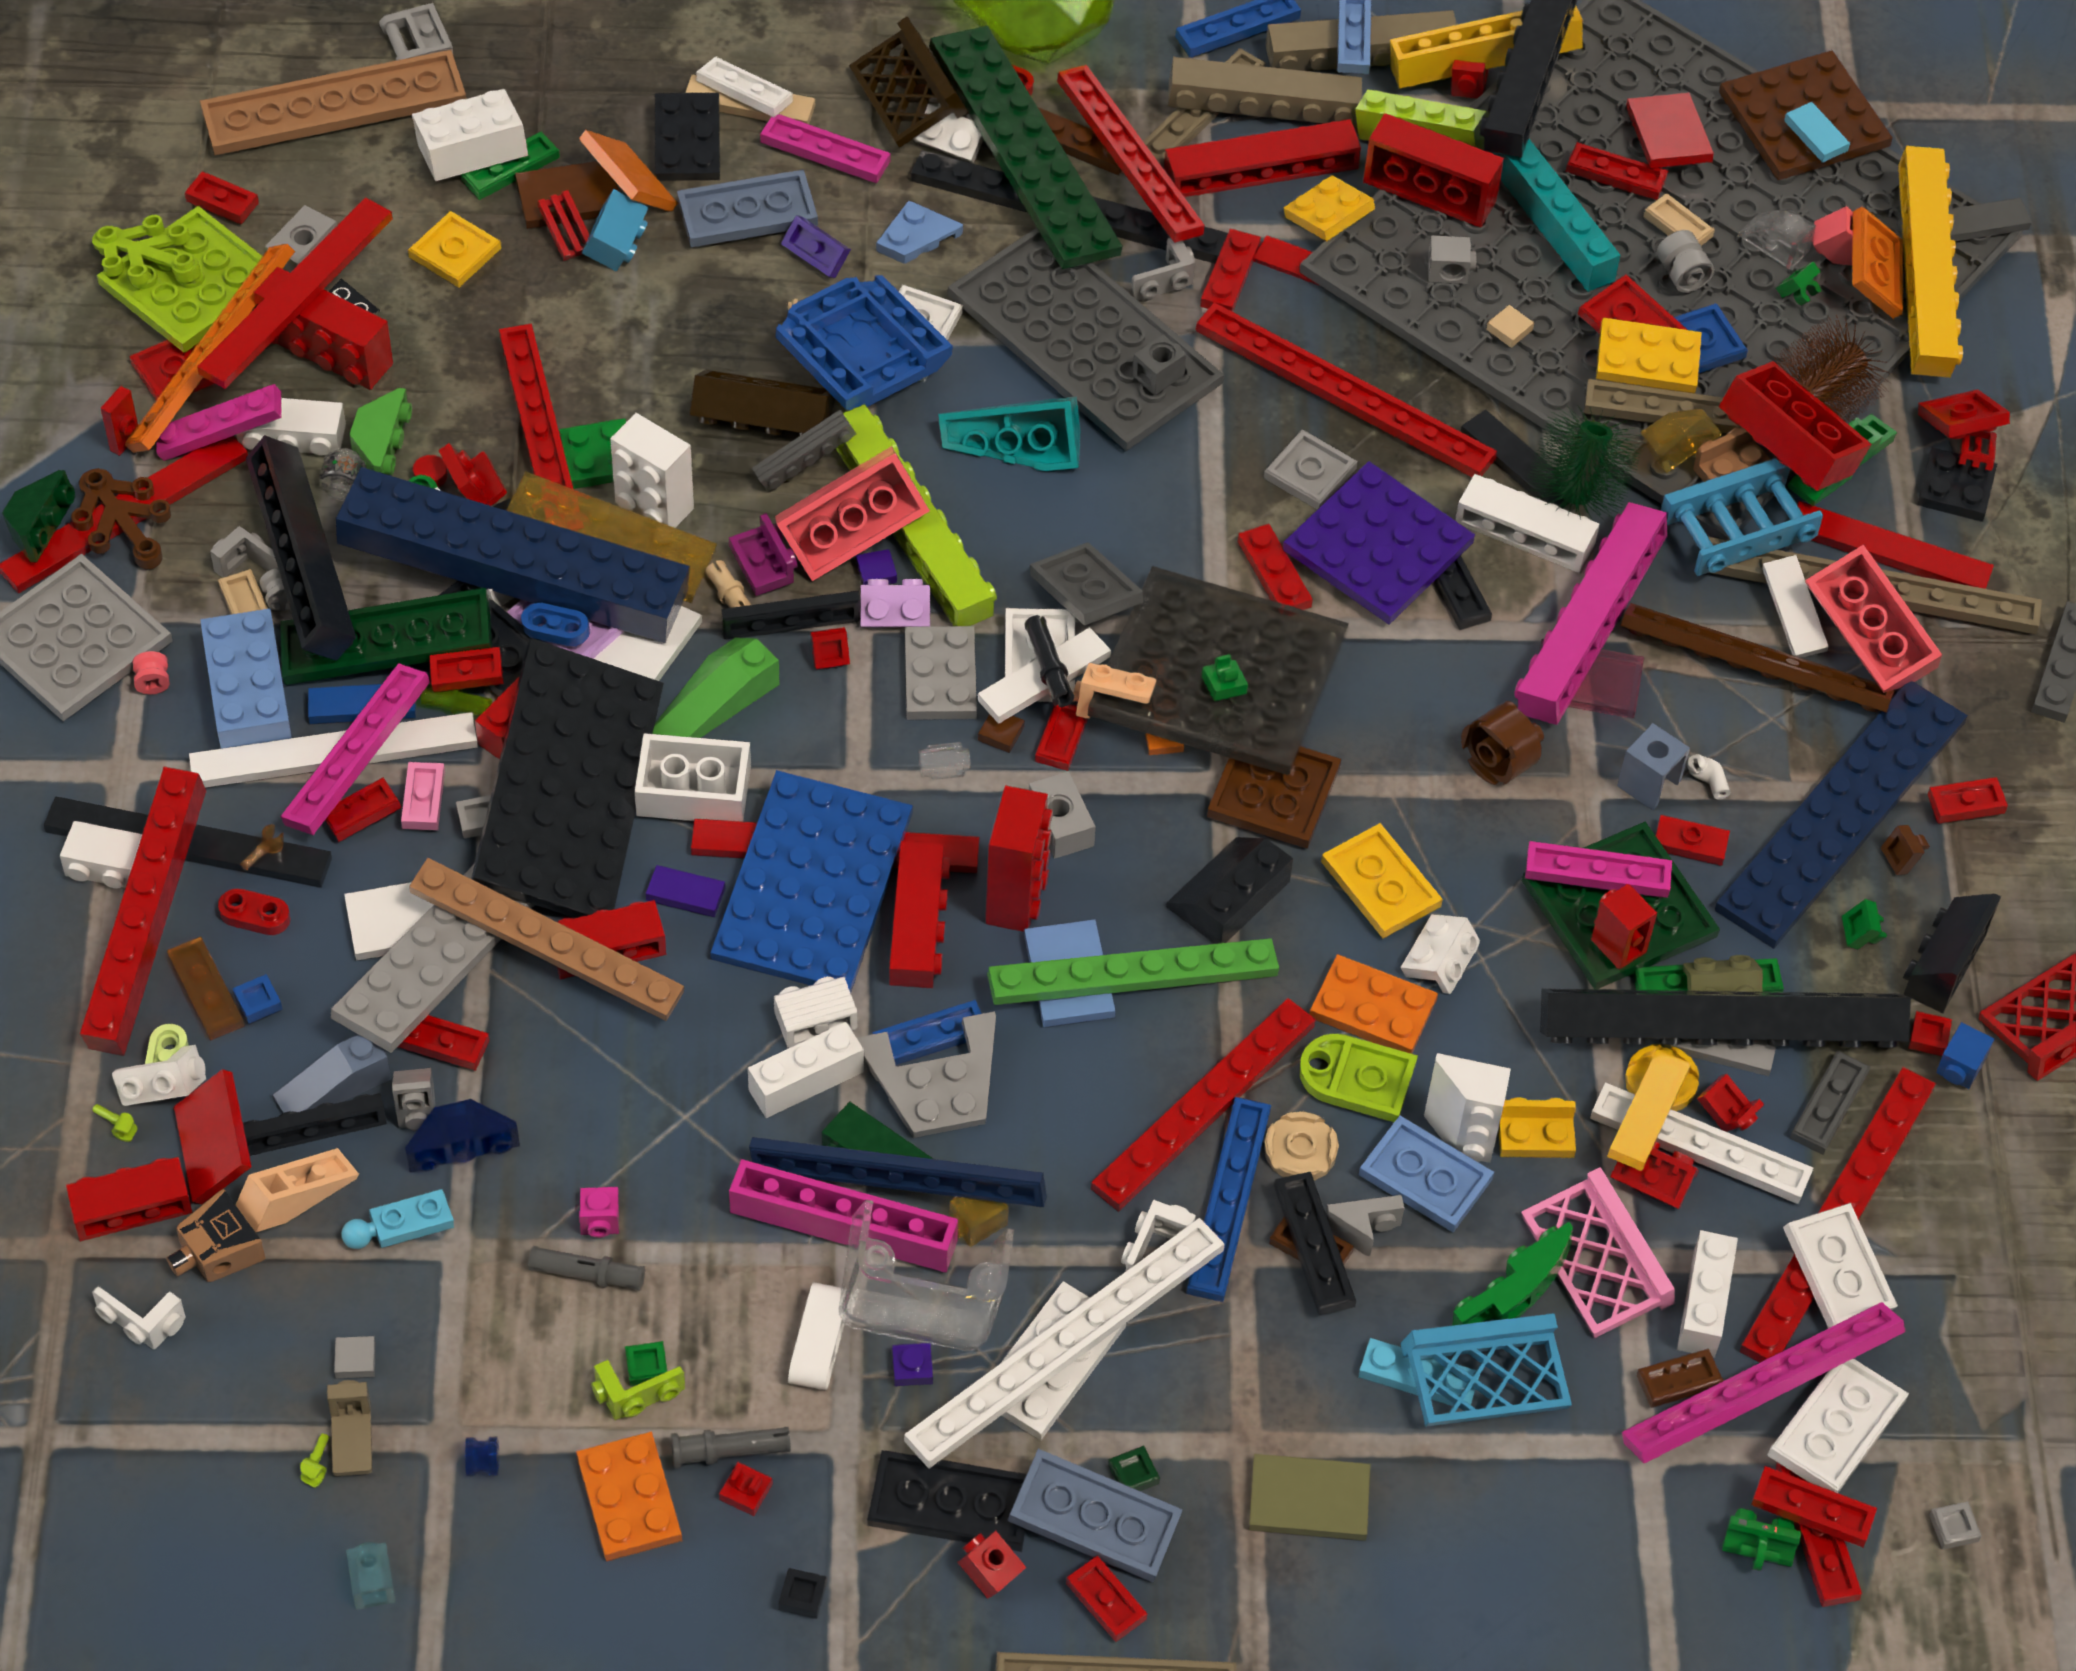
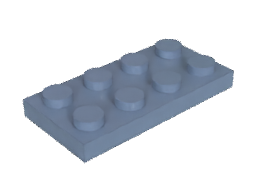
M804 169L677 191V200L690 247L788 231L796 215L802 216L818 226V216Z
M1038 1449L1008 1521L1091 1557L1098 1555L1103 1562L1154 1582L1183 1509Z

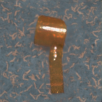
M270 824L263 828L262 843L240 863L244 870H247L267 852L277 853L282 850L284 833H281L276 838H272L275 834V825Z

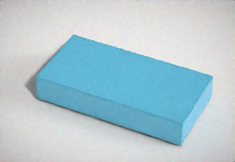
M1813 102L1786 113L1784 121L1822 163L1849 150L1850 142Z

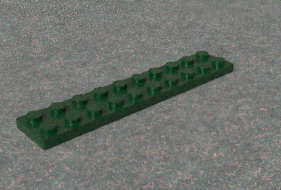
M988 25L930 38L929 48L968 110L970 117L975 122L976 127L1060 267L1067 269L1120 256L1122 244Z

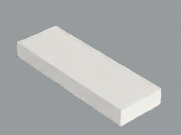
M714 57L696 72V81L772 117L778 115L793 102V93L717 57Z
M1794 555L1763 563L1762 570L1792 655L1803 658L1826 652L1829 646L1805 583L1797 556Z

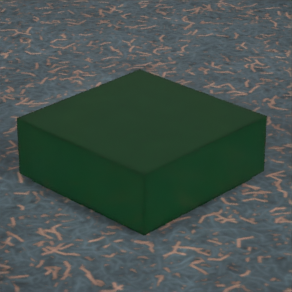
M1145 1446L1108 1460V1466L1116 1482L1138 1491H1143L1160 1483V1477Z

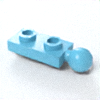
M443 1189L369 1209L371 1222L367 1223L362 1219H352L343 1226L341 1237L344 1244L349 1248L361 1249L369 1244L372 1237L377 1236L380 1248L454 1228V1219Z

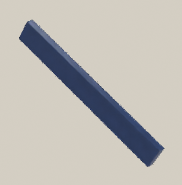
M752 1137L749 1145L753 1163L812 1179L1035 1207H1044L1047 1199L1044 1174L1042 1172Z

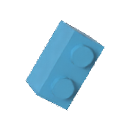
M613 189L601 208L582 254L617 272L623 261L627 263L631 261L638 247L633 244L635 238L640 239L646 229L648 222L643 219L648 207L631 200L628 196Z

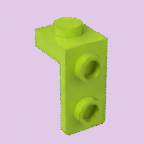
M606 1360L594 1366L595 1381L591 1383L599 1404L606 1402L616 1421L623 1417H634L640 1414L647 1406L658 1401L666 1402L674 1399L685 1389V1375L682 1368L677 1367L624 1391L609 1360Z

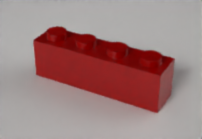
M901 841L889 968L890 986L933 988L934 975H941L943 953H936L937 943H944L945 921H939V911L947 910L948 890L941 889L942 879H949L950 858H944V844Z

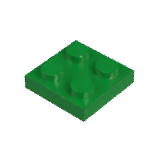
M625 418L559 429L573 489L614 482L610 438L626 423Z

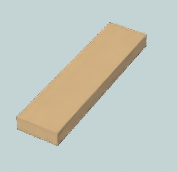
M692 75L685 93H713L719 91L696 81V75ZM719 92V112L769 121L771 116ZM793 94V102L779 114L809 124L815 108V98Z

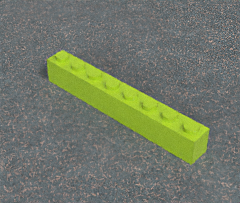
M865 404L844 412L843 414L850 422L856 435L835 449L849 470H853L892 446L929 508V512L892 534L925 584L930 585L931 593L953 626H971L994 616V601L997 599L994 587L989 581H984L980 575V569L976 560L973 557L969 558L959 535L957 533L952 534L947 526L944 513L941 509L936 510L931 502L927 488L924 485H919L915 479V473L911 464L908 461L904 462L902 460L896 442L893 438L888 439L883 431V425L876 414L872 415Z

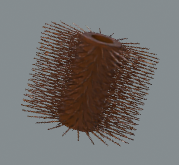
M1848 327L1847 331L1845 330V335L1843 333L1845 341H1843L1840 331L1839 333L1837 331L1836 335L1834 331L1831 335L1824 333L1826 339L1823 336L1821 337L1818 331H1816V346H1814L1813 340L1810 338L1811 341L1809 342L1807 337L1805 341L1804 339L1802 340L1808 347L1805 351L1806 353H1804L1801 345L1802 351L1796 345L1798 355L1794 357L1790 352L1792 358L1789 356V353L1787 356L1790 360L1786 357L1788 362H1791L1786 366L1789 369L1788 371L1791 372V376L1837 415L1841 413L1844 416V412L1848 415L1847 411L1849 409L1850 411L1852 410L1851 407L1855 409L1853 404L1857 407L1856 403H1858L1857 400L1863 396L1867 400L1865 395L1867 393L1871 395L1869 390L1871 388L1875 389L1871 385L1876 387L1875 382L1871 379L1874 378V380L1879 382L1875 378L1876 376L1869 373L1866 369L1874 372L1873 370L1881 371L1882 369L1870 365L1868 362H1883L1867 359L1866 355L1874 353H1864L1863 350L1865 348H1860L1862 345L1860 342L1858 346L1854 344L1856 339L1855 329L1853 341L1850 342Z

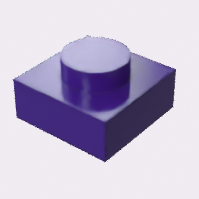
M931 1343L892 1345L894 1386L933 1384Z

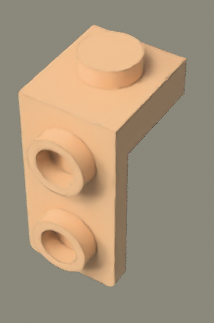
M1089 663L1082 681L1077 680L1073 692V701L1078 702L1076 716L1090 719L1098 698V692L1147 704L1154 691L1156 679L1141 673H1130L1111 668L1107 665Z

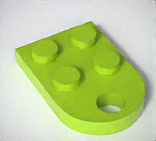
M1327 1034L1314 1039L1304 1049L1301 1056L1299 1074L1304 1088L1316 1099L1395 1122L1401 1114L1418 1055L1344 1034ZM1321 1058L1329 1066L1318 1070L1313 1068L1309 1062L1312 1059Z

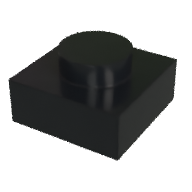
M788 1568L778 1603L779 1610L817 1619L827 1585V1576Z

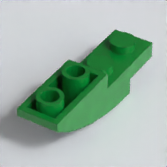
M1873 414L1868 415L1863 420L1856 417L1854 421L1852 420L1848 423L1872 444L1859 466L1891 444L1897 434L1894 429ZM1796 474L1790 480L1787 487L1800 498L1814 506L1849 481L1852 476L1816 491L1814 488L1807 486L1801 477Z
M1570 1222L1559 1228L1553 1226L1547 1229L1540 1236L1539 1241L1527 1247L1524 1245L1514 1250L1507 1260V1278L1504 1276L1498 1277L1480 1295L1475 1298L1468 1296L1460 1301L1453 1311L1452 1326L1487 1322L1491 1319L1495 1321L1519 1318L1545 1293L1565 1262L1572 1244L1573 1226Z

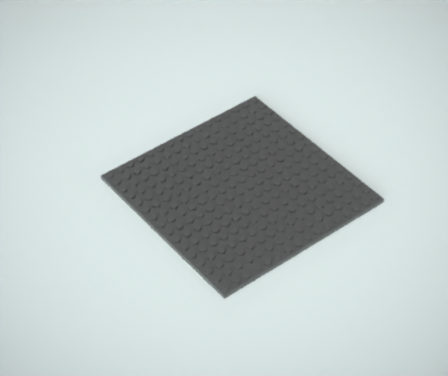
M1583 0L1577 6L1582 17V49L1559 53L1529 139L1620 253L1621 256L1615 281L1627 274L1673 317L1717 303L1747 348L1746 358L1698 373V384L1695 394L1724 398L1733 380L1739 374L1772 361L1779 365L1778 361L1787 368L1783 358L1779 356L1780 353L1789 360L1788 353L1791 358L1790 352L1795 357L1793 351L1789 348L1793 347L1798 350L1796 348V345H1798L1802 351L1801 345L1805 350L1800 340L1803 338L1805 341L1809 331L1810 333L1813 331L1815 335H1817L1816 331H1818L1821 336V333L1816 328L1819 324L1827 333L1825 330L1827 327L1825 325L1826 322L1830 329L1832 327L1835 335L1837 333L1835 328L1838 324L1843 341H1845L1843 333L1845 335L1847 327L1850 342L1853 341L1855 329L1856 339L1854 344L1858 346L1860 342V344L1862 343L1860 348H1865L1863 350L1864 353H1874L1866 355V358L1883 361L1868 362V364L1882 369L1881 371L1873 370L1874 372L1869 369L1866 370L1882 380L1886 379L1910 354L1904 252L1902 315L1893 319L1852 286V266L1832 264L1823 254H1819L1815 250L1812 238L1814 236V221L1847 206L1851 211L1860 207L1866 208L1903 239L1898 227V221L1901 217L1898 165L1902 156L1889 148H1884L1778 181L1719 93L1721 83L1760 71L1641 0ZM1497 81L1469 107L1488 111L1491 95L1498 92L1496 88ZM1690 93L1714 153L1713 162L1659 167L1668 170V175L1658 199L1666 193L1715 229L1713 238L1701 246L1702 251L1706 253L1714 266V275L1703 287L1689 293L1677 290L1668 271L1665 270L1657 257V247L1668 235L1643 217L1645 209L1657 200L1566 172L1567 163L1577 142L1648 164L1626 108L1627 99ZM1501 180L1497 201L1482 228L1380 189L1372 197L1375 204V209L1327 242L1324 241L1300 264L1301 274L1541 428L1552 431L1547 427H1556L1569 431L1566 428H1559L1553 424L1560 423L1564 427H1568L1565 424L1567 422L1562 418L1564 416L1575 423L1576 421L1571 417L1575 416L1581 423L1585 421L1582 412L1584 413L1588 379L1599 380L1596 379L1600 334L1578 315V310L1581 305L1614 282L1587 292ZM1947 183V188L1952 190L1949 209L1981 204ZM2022 230L1955 241V254L1952 259V265L1957 267L1954 292L1959 293V301L2021 238ZM1431 235L1471 237V251H1476L1477 259L1475 271H1469L1467 284L1428 282V253ZM1814 261L1821 272L1812 280L1820 285L1821 292L1811 296L1805 290L1810 301L1803 305H1799L1795 301L1793 293L1782 298L1775 287L1794 271ZM1508 305H1511L1534 322L1533 331L1512 348L1487 331L1488 322ZM1785 369L1789 375H1792L1791 372ZM1874 378L1871 379V380H1873L1877 385H1880V383L1877 382L1876 380H1874ZM1573 412H1575L1583 421H1581ZM1584 413L1588 421H1592L1591 414ZM1595 415V421L1599 422L1600 415ZM1601 416L1600 420L1602 424L1604 421L1605 423L1609 421L1606 424L1608 427L1619 424L1611 430L1620 431H1613V433L1632 434L1617 435V437L1626 438L1617 440L1633 443L1632 445L1622 443L1621 445L1630 446L1628 448L1635 449L1634 451H1624L1632 452L1631 454L1638 452L1634 454L1638 456L1634 457L1637 460L1631 459L1633 461L1629 463L1624 462L1629 464V467L1625 466L1626 468L1624 469L1634 468L1629 469L1633 472L1627 471L1632 475L1625 474L1627 476L1624 478L1630 480L1626 481L1627 483L1632 484L1633 487L1660 504L1663 503L1664 495L1703 482L1693 470L1699 447L1709 440L1714 441L1728 434ZM1558 418L1565 423L1559 421L1555 422L1553 419ZM1758 444L1770 460L1777 458L1765 446ZM1791 468L1789 470L1786 483L1795 474V472ZM1766 492L1755 497L1763 508L1774 494ZM1736 502L1725 506L1740 530L1752 519L1743 502ZM1706 512L1695 516L1705 533L1713 538L1730 540L1713 512Z

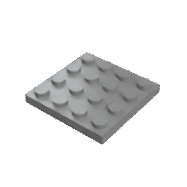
M80 554L0 612V664L62 721L68 719L132 672V661L135 656L148 651L159 652L173 642L171 633L83 554Z

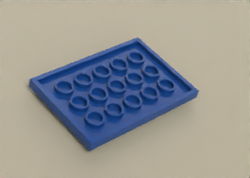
M776 770L714 941L711 959L807 985H814L816 981L824 977H833L834 979L845 977L851 994L900 852L901 841L904 840L913 814V805Z

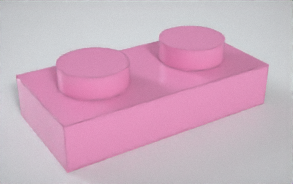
M408 762L401 817L402 829L438 830L445 776L444 763Z

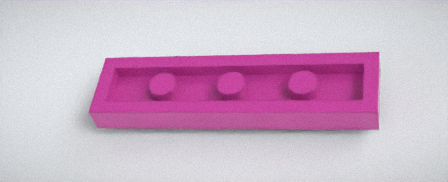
M781 114L775 117L771 116L760 133V143L876 184L890 163L889 152Z
M275 384L170 422L157 439V455L163 461L282 418L281 390Z
M1529 841L1525 878L1606 890H1618L1629 883L1639 894L1668 898L1671 885L1672 860Z

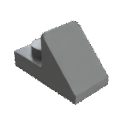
M1401 1195L1327 1205L1326 1216L1332 1233L1335 1236L1352 1244L1354 1248L1363 1254L1371 1256L1374 1241L1372 1230L1384 1232L1401 1226L1404 1204Z

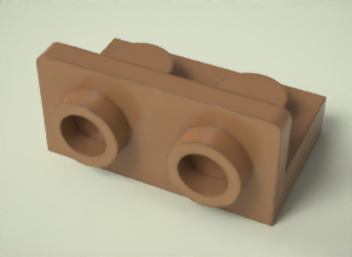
M1738 427L1717 440H1709L1703 443L1697 451L1693 470L1705 482L1769 461L1770 458L1754 441L1750 433L1744 428Z

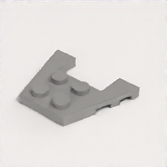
M995 1011L962 1018V1027L969 1053L898 1067L895 1065L887 1032L857 1037L864 1049V1059L870 1067L869 1071L885 1090L889 1097V1102L913 1138L985 1124L996 1022Z

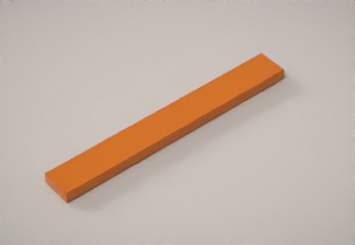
M288 244L269 247L125 442V446L132 453L150 450L203 378V376L198 374L197 366L251 313L256 306L254 291L277 266L283 269L295 253Z

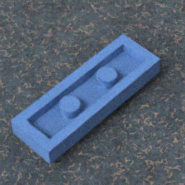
M1339 0L1337 72L1369 74L1371 0Z

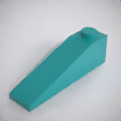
M1077 397L1039 400L938 414L942 448L1003 460V462L1021 464L1042 471L1079 468L1080 421Z

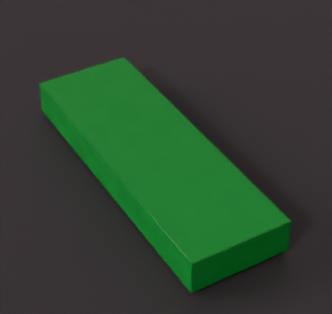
M540 131L525 139L528 156L461 174V181L481 200L515 182V173L538 170L559 159L560 151Z

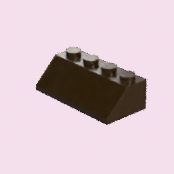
M706 369L694 377L690 415L698 416V422L717 425L719 420L730 421L731 427L737 429L751 430V425L762 426L765 433L784 435V430L797 432L798 438L831 416L835 398L825 388Z

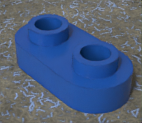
M535 603L528 606L521 615L524 632L534 639L564 646H578L584 643L590 635V627L586 615L577 610L546 603Z

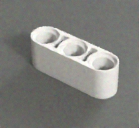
M816 1282L812 1283L790 1364L788 1383L825 1391L828 1389L849 1309L851 1289Z

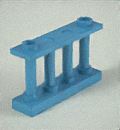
M1775 458L1664 495L1661 511L1667 512V525L1683 522L1700 549L1694 570L1697 576L1708 572H1718L1726 566L1798 542H1808L1818 535L1823 514L1820 510L1807 515L1802 514L1785 487L1790 470L1789 467L1781 464ZM1766 492L1773 493L1790 520L1773 525L1755 496ZM1736 502H1743L1760 530L1743 535L1725 506ZM1706 512H1713L1730 540L1713 545L1695 516Z

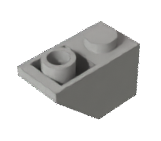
M431 1068L394 1071L392 1091L399 1129L419 1130L426 1126L437 1125Z

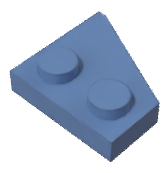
M908 201L877 241L876 251L905 264L917 258L921 253L930 252L938 248L939 241L951 235L955 239L960 237L963 233V224L912 201Z

